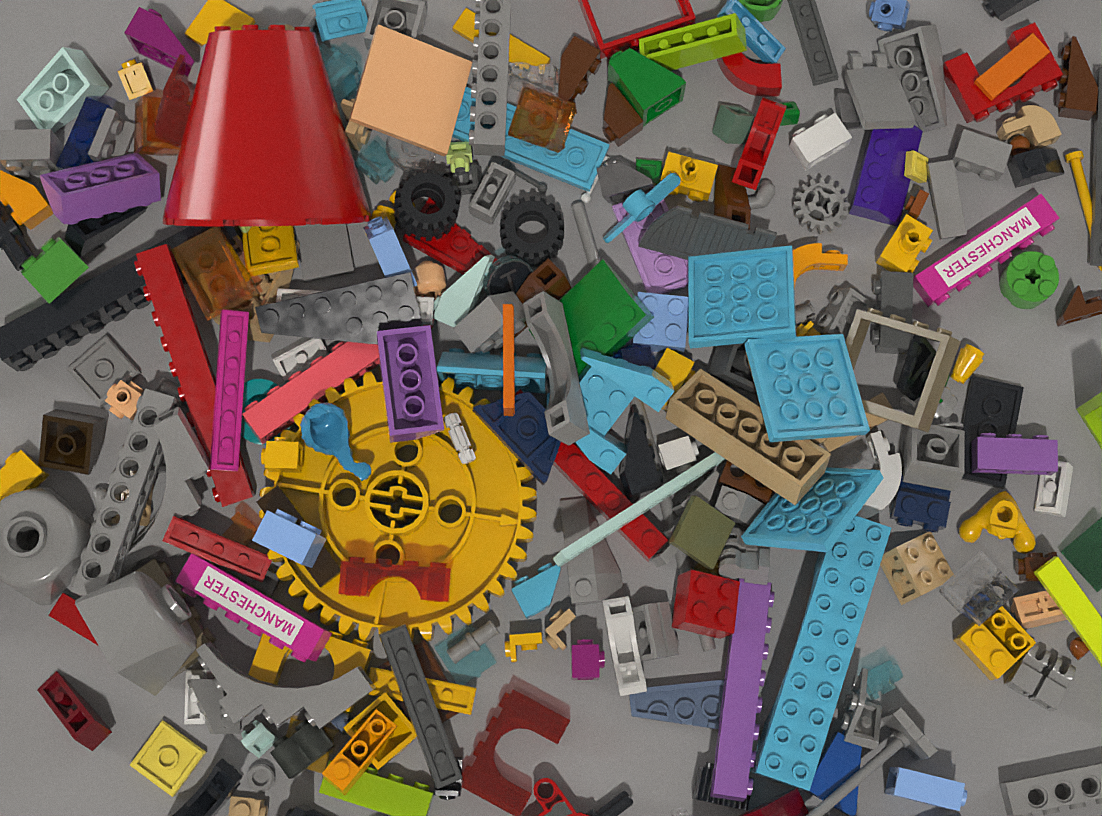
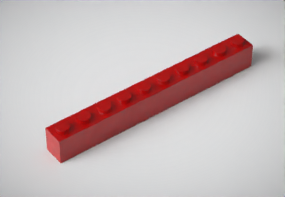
M164 244L137 253L138 260L134 261L138 275L143 276L146 282V286H143V291L147 301H152L155 311L151 313L156 327L161 326L164 335L160 337L162 347L165 352L169 351L172 362H169V367L173 377L178 376L181 387L177 388L182 402H187L190 411L186 413L187 420L191 428L195 427L198 434L197 438L210 459L216 378L171 246ZM240 450L238 471L210 470L209 466L206 475L208 478H213L215 487L212 488L213 496L217 503L221 502L222 507L255 496Z

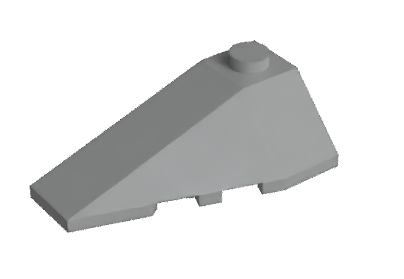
M936 25L920 26L878 40L880 53H886L887 68H895L920 129L923 132L947 126L942 48Z

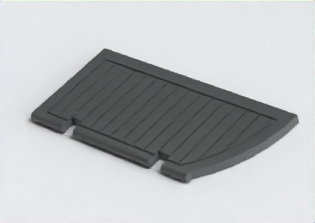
M677 205L651 223L642 235L638 247L688 260L690 256L771 248L777 232L756 227L754 232L748 231L749 224L702 211L699 212L697 217L691 215V208Z

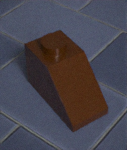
M611 83L608 86L603 134L609 142L612 143L614 141L620 147L643 130L644 121L617 87Z

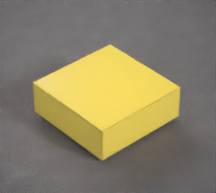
M914 150L907 151L904 176L917 183L927 182L926 165L929 158Z

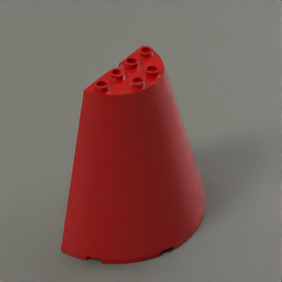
M242 25L241 30H231L230 26H215V32H210L208 35L162 217L163 224L175 226L247 227L369 222L371 220V212L315 33L310 32V27H294V30H286L285 25H269L268 30H259L258 25Z

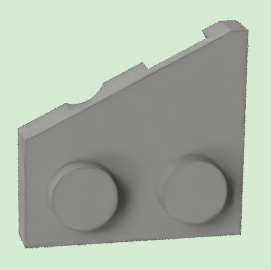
M188 679L187 684L195 693L198 700L197 706L205 716V723L210 734H240V721L237 723H233L232 720L228 721L220 711L222 706L219 700L227 695L226 692H221L215 686L213 679Z

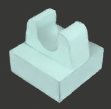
M255 720L252 722L255 728L249 734L245 730L241 733L243 738L241 742L246 749L260 758L273 746L278 738L263 723Z

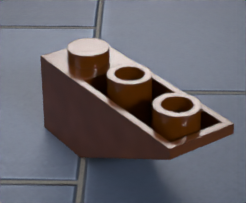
M576 36L573 37L561 56L557 119L560 121L565 114L570 115L576 104L574 102L578 94L582 95L589 84L587 79L591 73L595 75L602 64V61H600L601 50Z
M1072 36L1068 43L1063 45L1060 58L1064 60V65L1061 68L1063 76L1058 81L1062 86L1061 92L1057 95L1056 107H1059V117L1089 121L1096 113L1098 86L1077 37Z
M718 164L714 215L749 224L747 230L750 231L751 208L746 187L732 182L736 168Z
M548 258L528 276L516 293V296L523 304L544 291L556 300H559L572 288L565 274ZM526 321L524 322L526 326L514 334V338L528 327Z

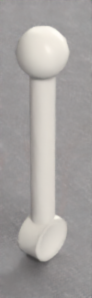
M605 156L601 167L609 161L610 157ZM598 174L590 192L586 191V193L582 194V202L588 203L591 200L590 195L599 179Z

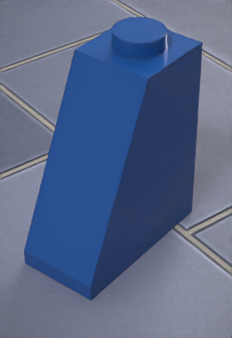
M845 730L842 733H833L820 756L810 791H807L822 801L860 769L862 747L845 742ZM859 785L838 802L834 808L847 816H855L857 813Z

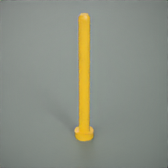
M1075 151L1065 155L1066 163H1071L1091 238L1092 201L1081 163L1084 155L1082 151Z

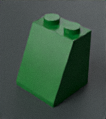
M629 48L624 52L618 51L611 56L608 63L607 81L617 87L644 121L643 127L683 101L686 81L635 50Z

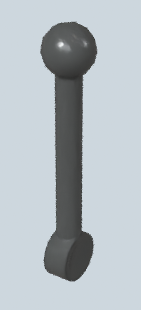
M509 161L502 162L501 166L513 171L515 175L537 187L540 193L547 191L548 187L546 184L538 183L513 168Z

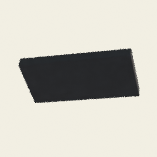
M976 376L970 378L962 419L964 428L960 429L965 431L964 475L961 480L999 489L1005 488L1007 474L972 473V441L980 437L982 433H994L996 438H1006L1008 434H1015L1024 387Z

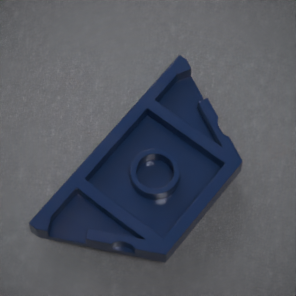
M530 392L515 396L514 416H504L503 399L490 404L475 406L472 411L530 473L544 485L548 480L561 441L550 436L548 433L544 413L546 409Z

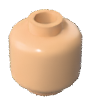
M423 261L413 269L412 273L417 282V286L414 287L416 296L434 297V300L438 296L441 297L447 286L442 266L432 261Z

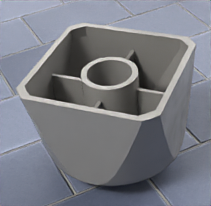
M50 486L35 487L5 497L0 501V580L39 605H51L71 584L74 573L78 571L81 564V552L88 545L91 537L90 528L92 524ZM36 532H39V542L34 549L30 550V539Z
M133 572L75 601L76 607L109 665L116 673L154 696L163 689L197 647L196 636L187 621L192 614L184 600L170 585L166 584L161 587L143 572Z

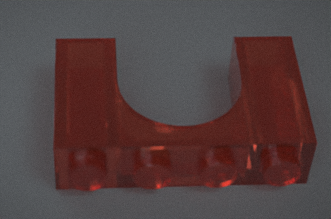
M513 689L511 694L505 692L501 699L499 707L502 708V711L498 718L494 716L491 718L486 728V731L489 732L486 741L480 740L476 746L473 755L477 758L472 767L469 765L465 767L461 779L464 782L461 787L513 816H521L532 793L507 780L500 774L494 759L497 743L509 731L528 729L558 745L570 720Z

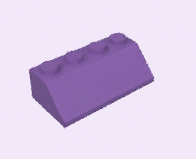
M138 153L40 175L53 214L64 225L76 224L81 220L89 218H100L105 214L113 212H125L129 208L149 206L153 202L161 201L159 172Z
M431 326L377 331V345L390 443L417 440L444 431Z

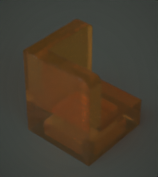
M237 512L231 518L234 523L222 536L249 546L253 542L252 539L257 528L245 516Z

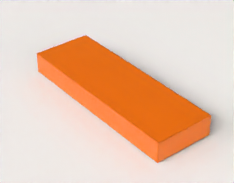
M1032 33L978 77L974 83L992 101L1045 58L1050 51Z

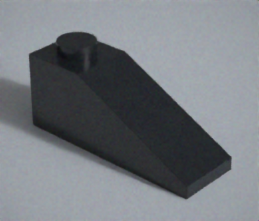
M145 206L129 208L125 212H113L105 214L100 218H89L81 220L76 224H68L64 240L81 258L103 246L146 212L147 208Z

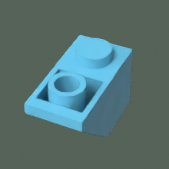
M548 563L537 570L538 575L530 579L526 575L514 582L515 587L511 591L526 619L550 607L561 572V568L557 564L553 566L552 563Z

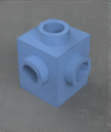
M876 0V2L871 3L869 17H872L871 21L878 25L877 29L888 32H891L892 28L905 30L910 4L907 0Z

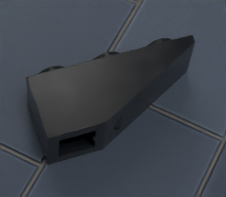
M638 412L634 413L628 421L625 439L626 455L622 459L619 475L628 500L647 496L663 484L661 470L659 468L656 469L653 460L655 459L654 448L651 443L648 444L645 436L647 434L646 424L643 419L639 418Z

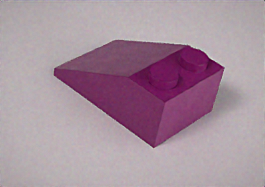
M139 7L124 32L135 52L188 77L194 64L192 57L164 22L160 13L153 9H148L147 11Z

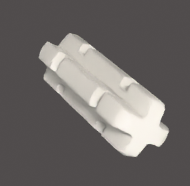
M457 413L446 415L443 421L446 428H450L448 433L456 451L460 452L458 457L461 463H471L476 459L473 449L469 448L471 444L464 427L460 426L461 420Z

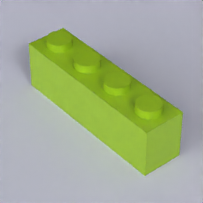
M736 13L639 39V49L641 55L672 71L747 51L746 32Z
M369 766L346 795H343L324 777L319 790L321 794L391 816H428L434 797L433 792L429 791V785L415 781L412 786L403 783L404 777L391 773L386 778L377 775L378 770Z

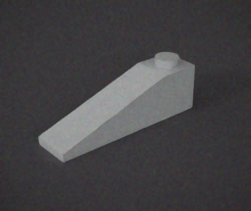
M586 498L560 501L564 545L566 548L599 527ZM605 538L567 562L571 606L603 603V600L624 597L621 572Z

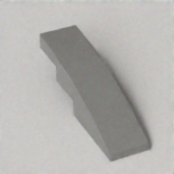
M716 470L707 474L672 508L678 518L662 533L668 540H670L691 496H698L706 503H709L719 477V473ZM668 541L650 560L656 567L667 564L679 549Z

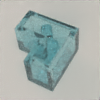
M322 43L319 46L335 100L340 104L342 99L347 100L358 89L361 72L357 68L358 62L349 53L344 55L339 49L337 50L333 46L329 48Z

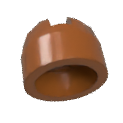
M1017 135L1010 140V144L1013 145L1010 155L1014 156L1030 151L1028 138Z
M1080 637L1074 638L1069 644V650L1077 660H1080L1090 651Z

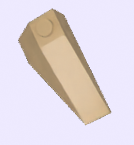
M296 241L297 254L300 246L298 241ZM294 269L252 277L246 275L241 281L243 283L242 287L235 295L230 293L224 300L214 321L220 325L221 310L249 312L247 339L250 341L270 342L274 334L261 333L255 307L276 302L278 288L289 289Z

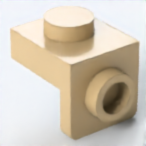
M560 609L549 619L552 624L545 629L548 636L544 639L554 650L559 647L564 651L567 648L557 635L576 619V616L570 609L565 612Z

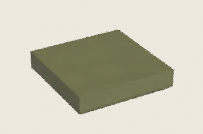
M691 496L669 543L705 568L714 569L735 522L698 496Z

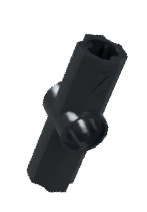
M0 202V248L4 250L14 268L20 271L24 269L21 265L30 256L33 255L35 257V255L25 242L22 230L15 220L8 215Z

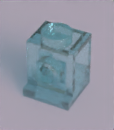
M376 140L360 153L355 161L357 169L359 168L376 185L381 180L384 183L388 182L395 174L393 168L397 160Z
M888 660L868 670L866 693L870 700L880 697L878 691L883 695L896 688L894 683L903 678L899 666L896 663L892 664Z

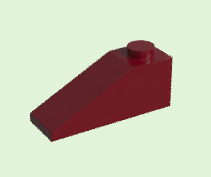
M58 671L37 689L73 739L91 751L96 749L112 733L101 716Z

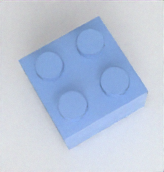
M638 292L637 297L653 314L654 318L633 337L632 349L664 353L666 348H669L679 354H683L686 345L689 297Z
M279 509L275 513L267 510L252 541L301 565L312 568L326 541V538L320 536L322 530L303 521L298 525L296 524L298 518Z

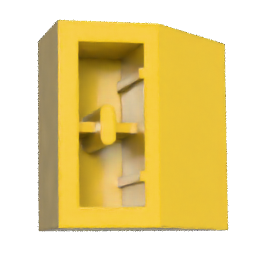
M999 602L996 604L998 607L990 616L988 615L981 624L978 620H974L953 640L989 680L1001 677L1036 644V641Z

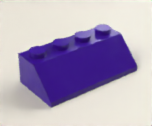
M915 125L913 128L870 129L849 214L896 227L899 226L911 180L904 176L906 152L912 150L918 152L923 133L922 130Z

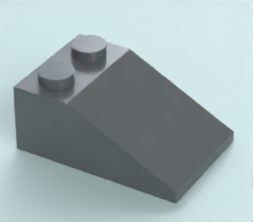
M745 343L717 346L708 374L727 385L757 395L745 353Z

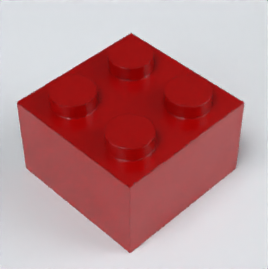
M692 569L678 575L672 628L718 639L734 634L740 581Z

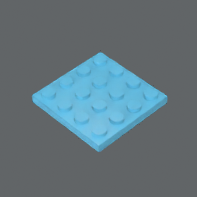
M792 245L688 257L690 349L746 343L748 339L782 340L796 338Z
M843 334L797 336L796 338L782 340L748 339L744 345L769 442L866 435L870 431Z
M827 467L825 473L796 506L775 493L741 538L746 545L828 552L884 478L880 470Z

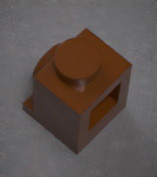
M1057 552L1045 554V557H1043V553H1027V557L1016 559L1015 572L1019 575V581H1039L1034 572L1051 558L1057 556Z

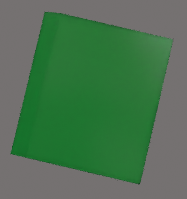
M796 102L780 103L787 106L780 126L798 124L800 110Z

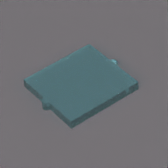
M472 624L456 634H451L450 638L435 647L438 655L459 685H464L475 677L480 678L482 672L496 664L485 644L480 646L481 649L476 652L474 650L457 664L452 661L446 652L447 649H450L464 639L466 633L475 631Z

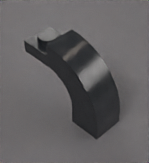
M222 758L214 766L197 792L172 816H215L240 786V780L243 776L238 773L233 765Z

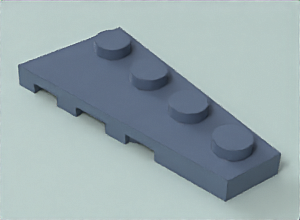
M725 679L646 687L647 692L629 695L631 717L718 729Z

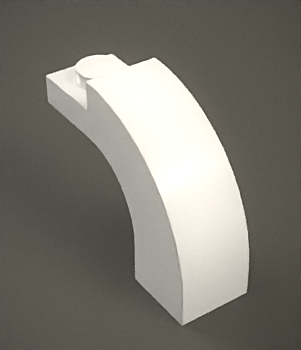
M881 431L871 433L866 438L876 470H880L884 479L862 506V509L856 514V516L865 519L875 516L892 501L901 482L902 464L900 454L896 453L889 456L890 445L885 436L882 437Z
M629 596L603 600L608 641L619 694L624 696L647 692Z

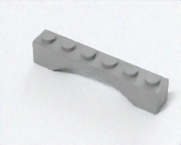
M542 291L523 303L527 326L541 350L549 375L550 399L544 411L548 433L569 446L589 435L590 431L563 304Z

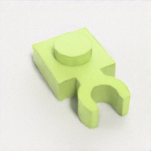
M450 142L446 159L447 164H450V171L452 173H455V169L458 167H463L465 172H469V163H472V149L469 142Z

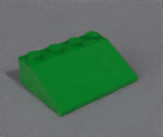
M604 259L559 300L563 304L578 377L588 365L581 360L580 350L582 348L612 357L654 318L653 314Z

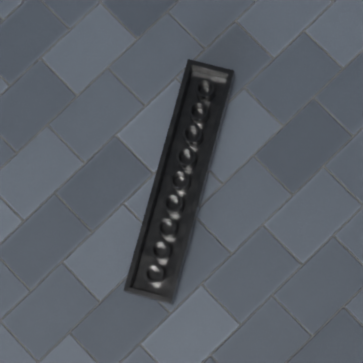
M189 226L146 249L149 250L164 244L170 245L184 285L193 282L197 278L196 276L203 272L214 271L223 261L238 258L242 255V251H244L243 242L234 226ZM135 255L63 293L50 304L46 302L1 326V360L17 372L29 370L38 360L51 358L58 353L59 349L66 345L73 346L81 341V337L89 333L95 334L104 329V325L109 322L120 321L128 315V312L148 306L151 301H147L143 291V286H146V282L143 276L138 275L134 261L138 260L137 256Z

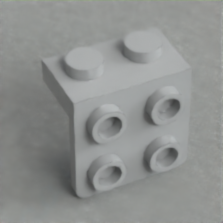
M862 668L860 675H855L851 684L852 694H847L845 697L843 710L847 711V713L843 716L841 729L845 730V742L876 750L879 744L882 706L865 701L868 669Z

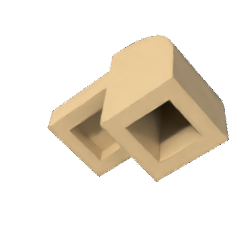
M1035 105L1021 107L1016 116L1002 122V126L997 132L1000 141L1024 134L1029 139L1031 150L1051 145L1062 135L1052 114L1046 109Z

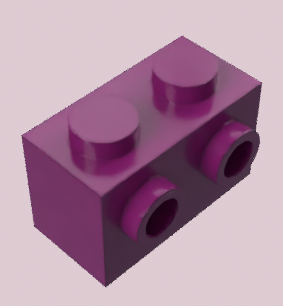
M591 639L577 640V645L571 646L572 680H599L600 668L605 667L604 651H599V644H593Z

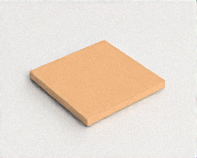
M378 24L375 28L349 121L445 157L449 150L472 61Z

